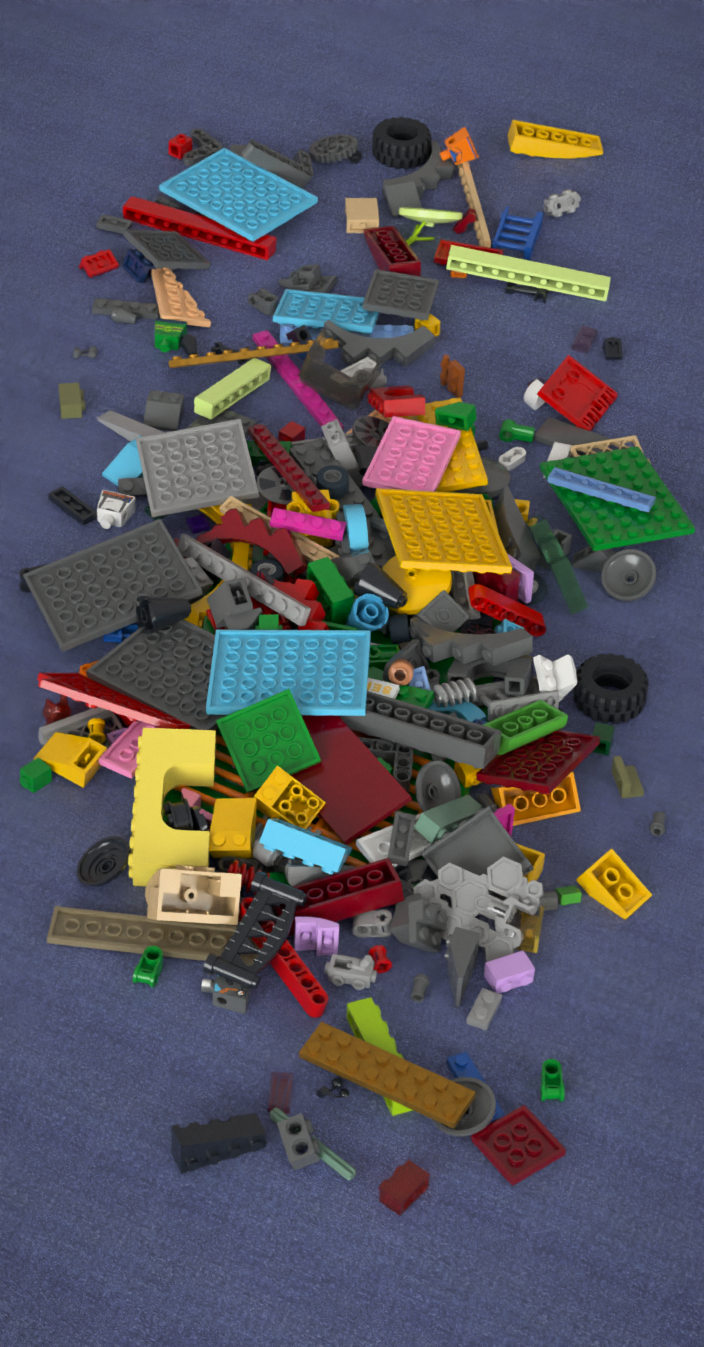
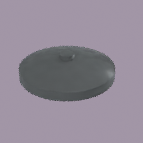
M480 456L487 475L488 485L455 490V492L488 494L489 497H495L501 494L505 486L509 487L511 476L507 468L491 458Z

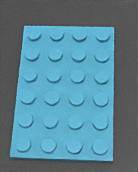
M285 289L273 315V322L281 325L294 324L299 327L306 325L312 328H323L324 322L330 320L348 332L358 331L368 334L372 333L380 312H370L362 309L365 297Z

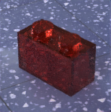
M408 1160L403 1165H399L393 1175L380 1184L379 1202L401 1216L429 1188L430 1174Z

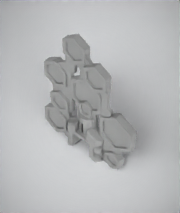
M502 857L487 868L488 875L482 874L481 876L448 863L438 870V879L434 881L424 879L413 887L414 894L420 893L422 897L429 898L430 903H440L441 908L446 910L448 918L447 930L440 932L441 939L447 941L449 934L453 935L455 927L480 933L479 947L485 948L487 962L513 954L514 949L521 945L524 934L520 929L511 926L510 923L517 909L530 915L535 914L540 905V897L544 895L543 884L535 880L528 883V879L523 877V866L506 857ZM488 890L502 895L506 899L501 900L488 894ZM444 894L451 897L452 908L448 906V902L440 898L441 895ZM481 914L495 920V931L489 929L488 923L474 917Z

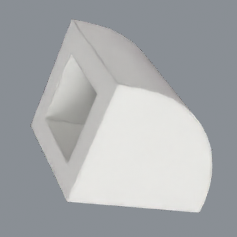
M537 379L530 384L524 395V402L534 410L546 403L536 395L544 385Z

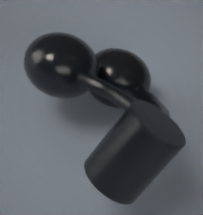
M338 1077L332 1079V1089L329 1090L328 1087L323 1086L317 1091L319 1098H323L327 1094L335 1098L348 1097L350 1094L345 1088L339 1091L340 1096L329 1093L334 1088L340 1089L343 1082Z

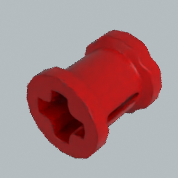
M376 945L368 952V955L374 961V970H377V973L380 974L389 971L392 967L391 961L386 956L387 950L383 945Z

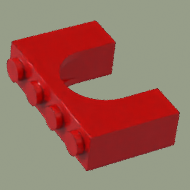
M410 385L370 388V393L367 394L368 404L384 418L425 415V397L421 394L414 395V388Z

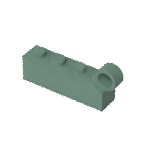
M470 795L463 796L422 812L414 829L431 843L441 840L445 833L456 830L462 821L473 818L482 805Z

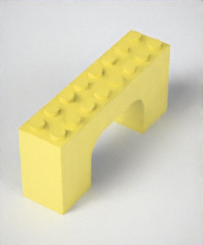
M143 728L142 736H138L139 752H137L138 765L135 772L136 785H134L135 802H133V819L131 821V851L128 858L129 878H133V886H146L149 879L159 868H175L176 865L195 866V869L196 866L209 867L210 831L176 830L167 826L163 821V804L166 794L175 787H214L216 731Z

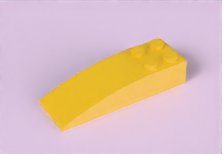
M512 120L507 134L510 151L516 154L523 153L529 156L548 158H579L603 154L600 136L517 120Z

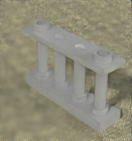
M533 676L523 696L505 695V681L476 685L477 700L473 701L471 696L469 697V702L474 705H485L488 707L489 721L539 700H543L556 709L559 707V691L540 692L537 676Z

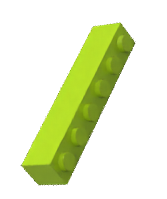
M372 997L347 1003L346 1018L356 1038L403 1058L401 1053L398 1054L395 1039L390 1037L386 1021H382L380 1008L374 1004ZM383 1096L392 1116L412 1111V1109Z

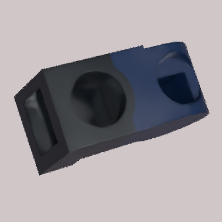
M306 325L286 334L288 340L291 339L293 343L300 342V345L307 344V341L313 340ZM316 351L297 354L301 359L305 360L314 355Z

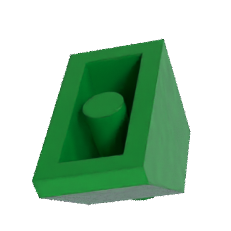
M463 402L438 407L435 409L436 424L468 431L476 421V407L473 404Z

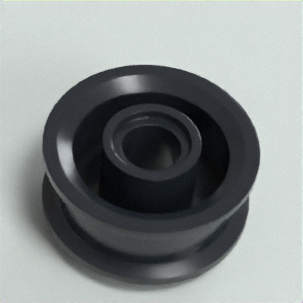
M183 798L182 802L171 803L167 801L166 804H163L164 815L167 816V821L164 823L167 826L176 830L194 831L191 811L186 798Z

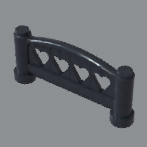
M261 871L256 873L251 884V891L257 894L221 956L211 952L203 966V972L211 976L216 974L250 989H257L261 977L258 974L273 960L283 946L290 932L296 907L304 906L308 897L304 891L268 877V874ZM284 904L286 908L282 910L281 916H274L268 905ZM261 921H276L277 924L272 926L273 931L270 933H266L258 923ZM266 937L267 941L263 943L262 949H256L248 938ZM250 953L257 954L258 957L253 959L254 964L252 966L245 965L239 956Z

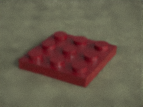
M525 1105L471 1135V1141L512 1186L566 1154V1149Z

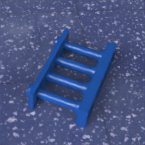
M506 206L505 211L501 212V222L495 238L491 239V248L498 249L500 247L522 251L524 253V260L530 261L542 227L543 212H537L536 216L531 219L509 215V206ZM507 221L528 224L531 226L524 227L519 225L507 224ZM504 230L527 233L528 235L523 236L504 232ZM501 238L525 242V244L523 243V245L504 242L501 241Z

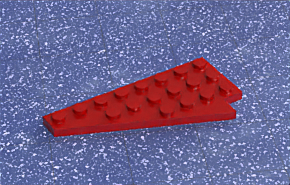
M39 672L38 674L39 687L71 697L72 700L78 702H86L85 706L97 708L98 706L113 711L115 714L125 715L130 721L138 722L139 720L159 728L190 729V724L114 691L80 673Z

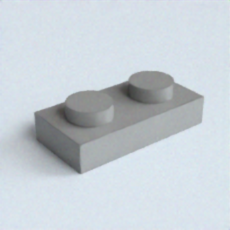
M482 988L467 1017L466 1024L487 1031L500 1005L502 994Z

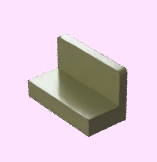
M621 756L613 757L611 772L621 799L644 796V790L635 766H624Z

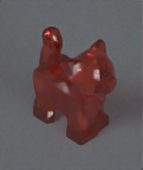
M61 694L60 702L56 704L46 699L43 708V716L46 718L44 726L71 716V707L69 706L67 696Z

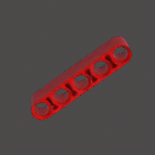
M474 584L469 587L470 604L474 609L500 621L506 619L523 627L532 636L539 637L545 634L546 626L543 615L540 612L483 585Z

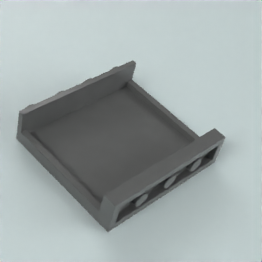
M489 806L479 809L473 818L462 821L456 830L445 833L439 842L428 845L424 849L425 852L422 853V856L437 877L438 870L448 863H452L479 876L482 874L488 875L487 868L502 857L520 863L523 866V877L534 870L532 864L518 848ZM488 890V894L491 896L496 897L497 895H499L493 891Z

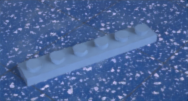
M556 467L549 474L547 481L556 486H562L573 491L588 494L589 496L599 497L606 501H612L646 512L650 511L656 498Z

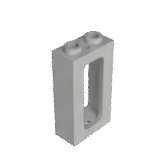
M338 419L321 426L335 460L341 463L359 488L362 487L364 475L359 473V463Z

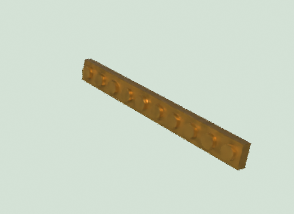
M334 338L323 339L324 342L317 343V340L307 341V344L300 345V342L290 343V346L283 347V344L273 345V348L266 349V346L256 347V350L250 351L249 348L239 349L237 353H233L232 350L222 351L223 354L216 355V352L205 353L206 356L199 357V354L189 355V358L182 359V356H176L169 360V368L338 349V341H334Z

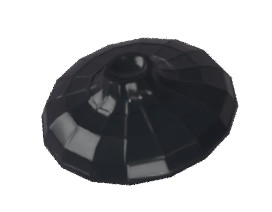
M111 836L92 845L83 854L78 863L76 874L79 881L87 886L99 887L117 878L128 864L130 854L128 842L121 837Z

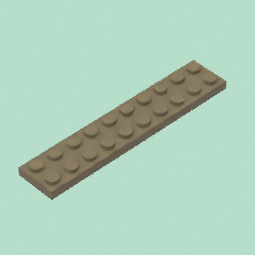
M55 906L47 943L143 954L144 950L149 946L160 947L163 956L206 961L211 952L221 956L238 926L154 920L140 915ZM248 938L253 946L259 949L252 938ZM255 953L239 955L247 966H252L254 964L253 959L258 957Z

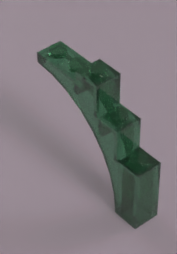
M540 514L525 521L536 546L562 593L570 613L573 615L588 608L589 606L575 577L572 566L564 555L558 539L553 535L547 519Z

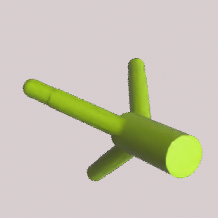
M422 222L420 226L416 225L412 236L406 240L409 246L415 241L434 240V237H417L426 222Z

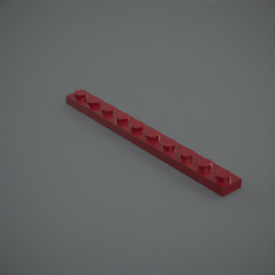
M262 424L248 427V435L312 512L330 509V502L268 428Z

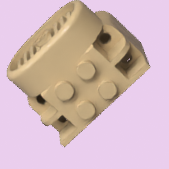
M176 865L175 868H159L146 885L147 918L164 921L238 925L242 874L215 872V868L196 866V869L195 866Z

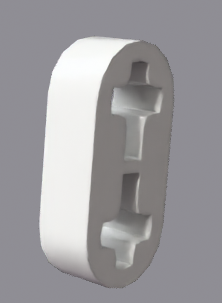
M514 447L501 455L498 462L510 471L525 461L526 451L521 447Z

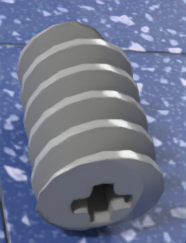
M464 678L463 681L461 679L456 682L451 681L448 684H437L433 688L434 700L438 708L440 703L446 708L448 701L451 706H455V700L460 705L462 704V698L468 703L470 696L473 701L477 700L475 684L469 678Z

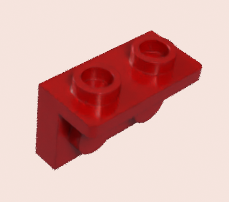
M108 249L106 251L101 250L91 256H84L81 259L79 268L80 270L85 269L89 278L117 269L119 264L111 250Z

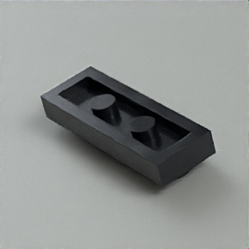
M63 486L48 494L50 501L83 526L97 518V512Z

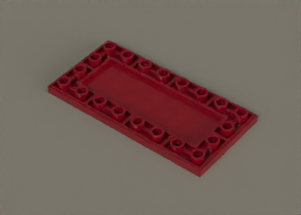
M301 715L321 762L291 776L326 802L318 814L345 845L412 801L411 796L339 716Z

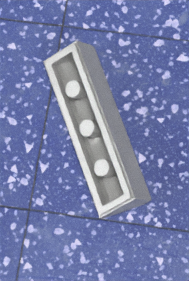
M451 570L454 600L470 616L468 620L479 619L480 611L471 606L468 595L469 587L475 584L473 571L460 572Z

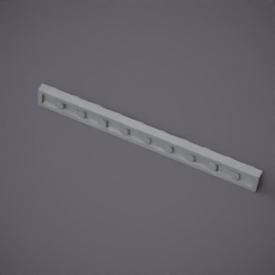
M181 535L177 547L181 555L186 558L193 557L201 567L224 581L243 577L249 596L297 625H306L311 608L189 535Z

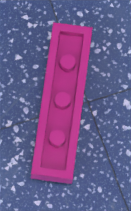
M274 508L270 527H286L290 531L342 541L346 522Z

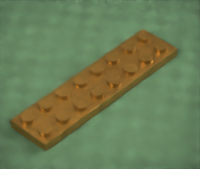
M324 1022L318 1025L299 1051V1058L453 1129L476 1097V1092Z

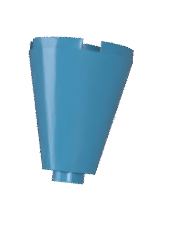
M364 594L354 601L345 626L354 627L361 631L373 632L387 623L389 617L388 608L384 606L383 600L374 594Z

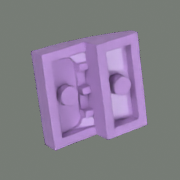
M295 917V951L316 950V956L338 955V923L315 917Z

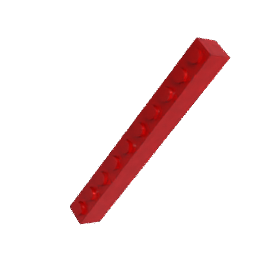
M133 196L123 205V219L131 220L135 223L163 231H176L181 236L267 261L276 251V237L265 234L257 240L251 241L213 219Z

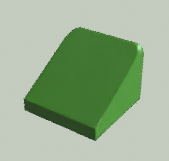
M575 885L555 888L560 905L581 902L582 893Z

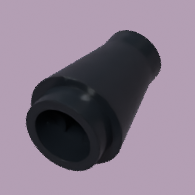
M192 335L183 336L180 346L188 357L189 355L198 354L196 338Z

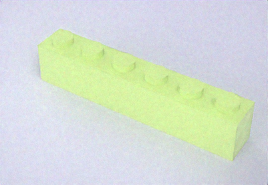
M253 358L197 395L194 399V412L213 419L270 380L271 365Z

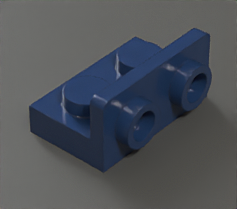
M137 248L135 250L128 249L122 267L138 283H144L149 269L157 268Z

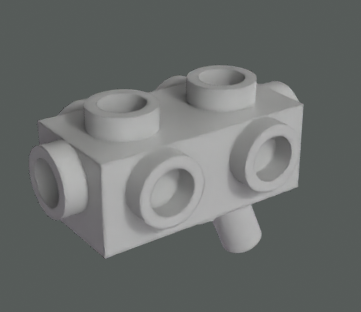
M571 189L563 190L562 194L559 195L558 193L551 194L549 198L543 200L544 210L547 215H553V217H560L562 212L565 211L567 213L576 211L575 208L580 207V195L576 191H571Z
M332 954L331 961L326 962L324 974H327L328 981H331L336 986L349 984L355 989L362 990L364 987L370 988V984L376 982L377 970H374V961H372L370 955L359 959Z

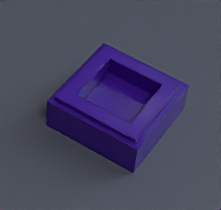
M203 514L186 518V523L193 534L210 530V524Z

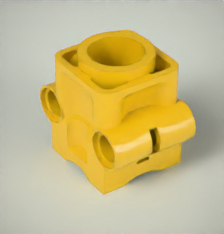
M320 490L330 502V509L312 512L298 494L292 492V502L287 505L286 510L336 520V513H339V503L334 499H330L329 490ZM299 533L323 547H330L333 544V539Z

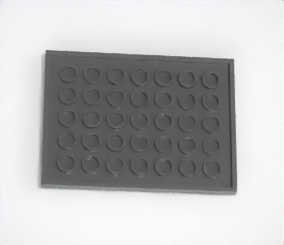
M161 519L23 574L24 580L62 652L137 622L136 606H139L140 601L137 600L141 596L178 598L188 601L203 594L201 587Z
M181 620L152 634H144V627L139 628L86 671L87 677L190 724V730H216L218 728L216 720L227 716L206 715L215 635L186 620Z

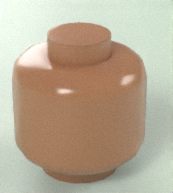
M404 659L392 662L388 671L391 683L399 686L409 684L414 674L412 664Z

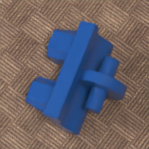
M132 623L103 635V642H118L120 644L138 630V623Z

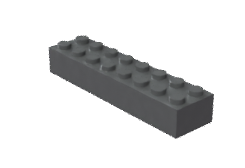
M367 691L365 716L339 715L351 730L393 741L402 746L416 748L421 752H429L438 757L452 759L457 763H465L474 768L484 769L500 749V730Z

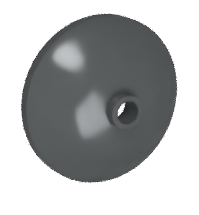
M626 549L615 553L606 561L602 569L601 579L606 592L610 596L621 601H634L642 598L652 589L656 581L657 572L653 560L646 553L635 549Z
M431 761L420 769L416 779L415 792L418 804L423 812L461 798L459 780L454 770L448 764L442 761Z
M459 1077L451 1079V1081L475 1091L476 1097L464 1113L467 1115L462 1116L454 1129L432 1119L434 1125L442 1132L452 1136H468L481 1131L491 1122L496 1111V1100L493 1091L486 1083L476 1078Z

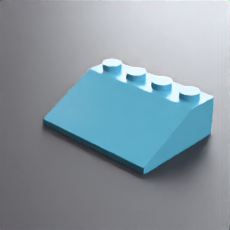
M278 818L267 820L259 841L264 844L263 848L275 852L278 849L283 851V856L293 860L295 857L303 859V864L314 867V864L322 867L321 871L332 875L334 872H340L352 851L350 846Z

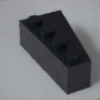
M256 1113L229 1117L227 1121L223 1122L219 1119H212L209 1124L199 1125L198 1122H191L188 1125L189 1127L180 1128L179 1124L171 1125L172 1155L181 1174L195 1171L204 1166L215 1165L223 1160L237 1158L242 1154L252 1151L256 1152L266 1147V1132Z

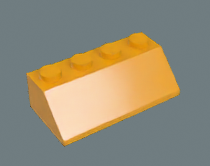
M573 772L550 794H540L531 790L523 791L520 788L498 786L491 788L494 803L499 808H503L509 803L515 808L513 826L581 811Z

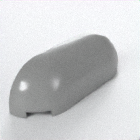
M289 859L285 865V877L292 887L332 875L321 871L322 867L314 864V867L303 864V859ZM350 864L349 866H342L340 872L356 867Z

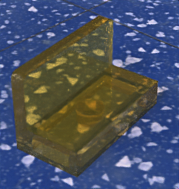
M540 906L539 916L522 914L520 930L524 934V938L516 950L537 953L545 906Z

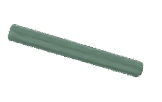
M278 1107L271 1110L269 1116L275 1123L290 1118ZM296 1128L293 1134L299 1133L302 1128ZM317 1139L321 1152H318L319 1158L347 1180L356 1176V1169Z

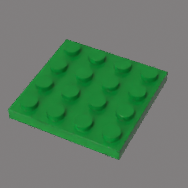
M290 689L216 720L247 794L260 789L277 766L289 775H293L321 762Z

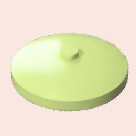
M399 207L400 215L411 220L426 222L425 226L434 227V224L461 220L463 214L462 212Z

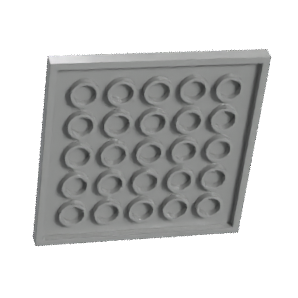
M241 419L136 438L152 517L221 505L230 496L239 501L259 498V491Z

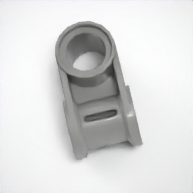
M372 910L354 916L353 934L361 938H386L391 936L392 933L389 928L392 914L387 910Z

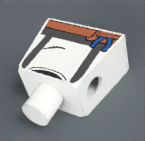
M102 490L97 506V521L105 529H109L111 525L122 527L135 512V497Z

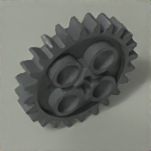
M344 133L342 135L332 134L331 136H326V138H320V141L315 140V143H312L308 150L313 161H321L322 163L327 161V163H330L331 161H342L343 158L347 159V156H352V154L356 153L359 146L357 138L350 134L345 135Z

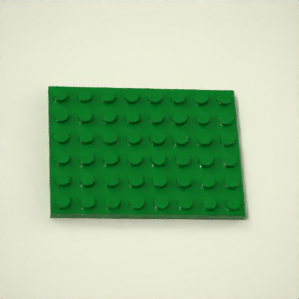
M638 446L540 463V470L547 481L549 474L556 467L656 497L654 505L649 512L549 483L593 551L695 533L694 525Z

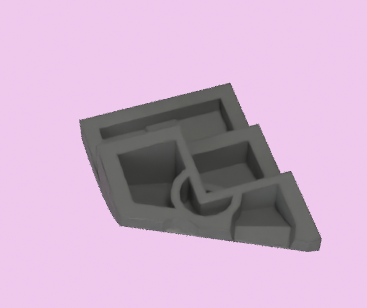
M319 264L303 265L291 272L290 277L278 280L279 284L287 289L329 293L338 282L336 275L322 276Z

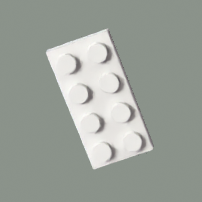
M421 814L416 815L414 827ZM393 825L357 839L356 846L370 863L387 858ZM413 829L409 860L421 856L425 852L424 849L432 844L415 829Z

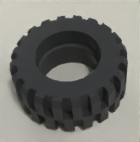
M392 117L378 123L374 128L372 153L381 164H386L390 168L395 167V169L415 168L417 165L420 166L426 162L430 156L431 133L429 128L424 123H420L419 120H413L409 117Z
M603 653L598 654L597 657L592 656L580 664L576 671L578 683L574 687L573 698L579 710H583L582 713L584 715L590 716L595 721L600 720L602 723L612 722L613 724H618L621 721L623 723L628 722L630 718L634 719L643 711L649 680L641 665L636 664L633 659H627L624 655L620 654L617 656L614 653H609L608 655ZM603 686H611V687L618 688V689H620V690H618V691H612V690L604 689V688H602V687H603Z

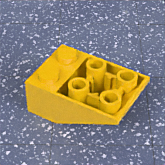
M55 732L33 760L40 758L51 767L52 771L84 788L101 768L102 765H99V758L107 750V747L91 738Z
M279 766L274 769L253 797L257 799L256 809L270 818H278L304 829L309 826L326 803Z

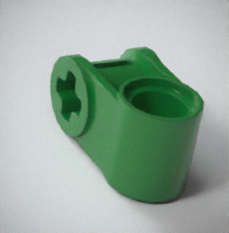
M149 946L144 950L134 970L133 983L149 984L152 988L156 986L163 969V952L160 947Z
M547 1059L542 1064L540 1076L541 1101L546 1099L564 1101L562 1066L555 1059Z

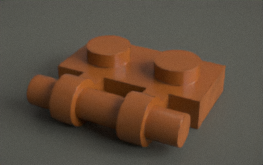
M445 354L443 355V360H441L440 367L442 372H440L439 379L441 380V385H447L449 392L458 398L463 396L465 368L456 360L450 361V356Z

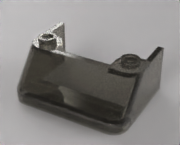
M323 328L308 351L299 373V379L304 385L345 408L355 410L360 406L381 373L382 361H378L371 373L365 370H358L351 378L323 362L326 356V351L322 346L325 342L326 330Z

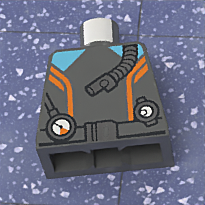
M216 975L215 980L203 979L201 992L213 993L212 1004L214 1006L246 1014L250 988Z

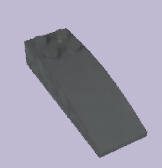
M505 486L493 509L498 533L506 553L533 571L541 555L509 487Z

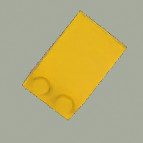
M256 798L216 799L209 837V852L213 858L225 856L254 858L252 846L255 842Z
M612 848L576 879L589 896L624 920L652 896Z

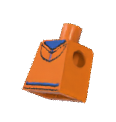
M465 127L444 141L447 149L439 153L443 161L452 158L455 165L479 157Z

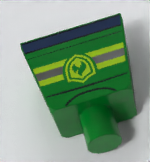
M156 318L155 347L160 348L164 353L169 350H179L181 338L187 335V322Z

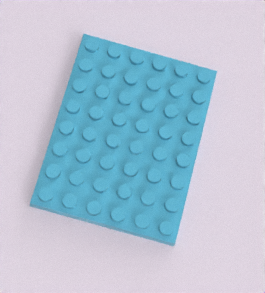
M226 148L217 151L159 185V190L251 241L257 240L318 203V197Z
M216 630L206 715H230L290 689L301 715L365 716L371 631Z

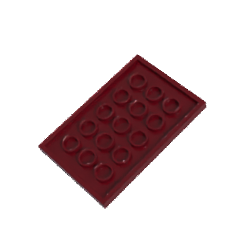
M563 730L555 731L503 755L496 754L484 769L476 773V779L485 784H497L506 788L514 787L520 788L523 791L531 790L540 794H550L600 744V737Z

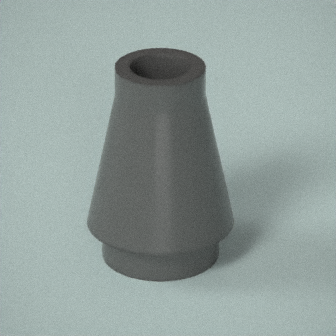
M119 306V308L114 307L111 319L118 323L135 324L137 315Z

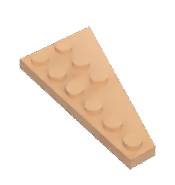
M170 268L150 269L161 319L186 321L187 325L210 328L211 321L204 317L205 313L202 310L199 311L197 308L198 304L188 291L182 289L183 285L181 282L175 280L176 276Z

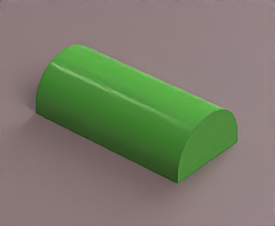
M539 700L483 725L501 731L500 749L497 754L503 755L564 728L568 715L543 700Z

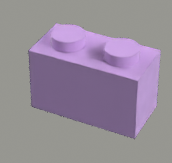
M523 950L485 962L484 978L493 992H507L532 983L535 968Z

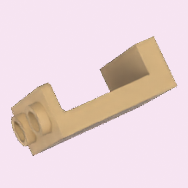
M345 198L347 233H363V229L379 227L377 198Z

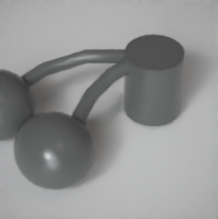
M92 346L89 350L82 352L80 348H74L73 357L79 358L80 356L87 355L93 359L96 357L97 348Z

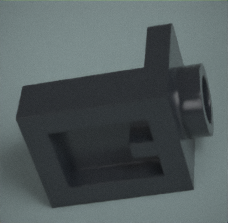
M614 337L604 339L602 349L605 352V360H622L621 339Z

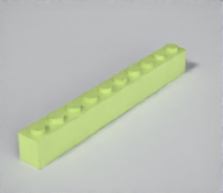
M451 245L446 267L448 270L606 301L611 279V277L454 245Z

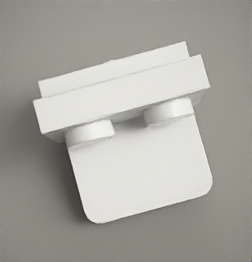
M541 655L533 657L540 692L558 690L560 702L578 683L572 656L565 655L553 662Z

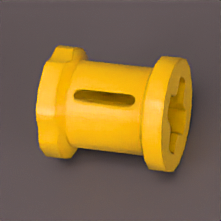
M100 718L90 719L87 724L90 729L88 738L100 744L105 742L106 736L103 733L105 721Z

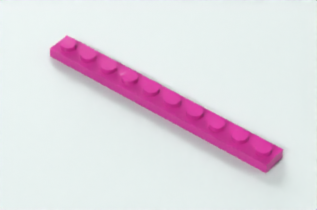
M268 330L253 334L252 340L258 347L266 346V349L273 348V345L278 344ZM288 355L266 357L320 426L338 419Z

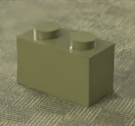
M79 383L58 384L61 419L82 418V411L85 410L83 389H80Z

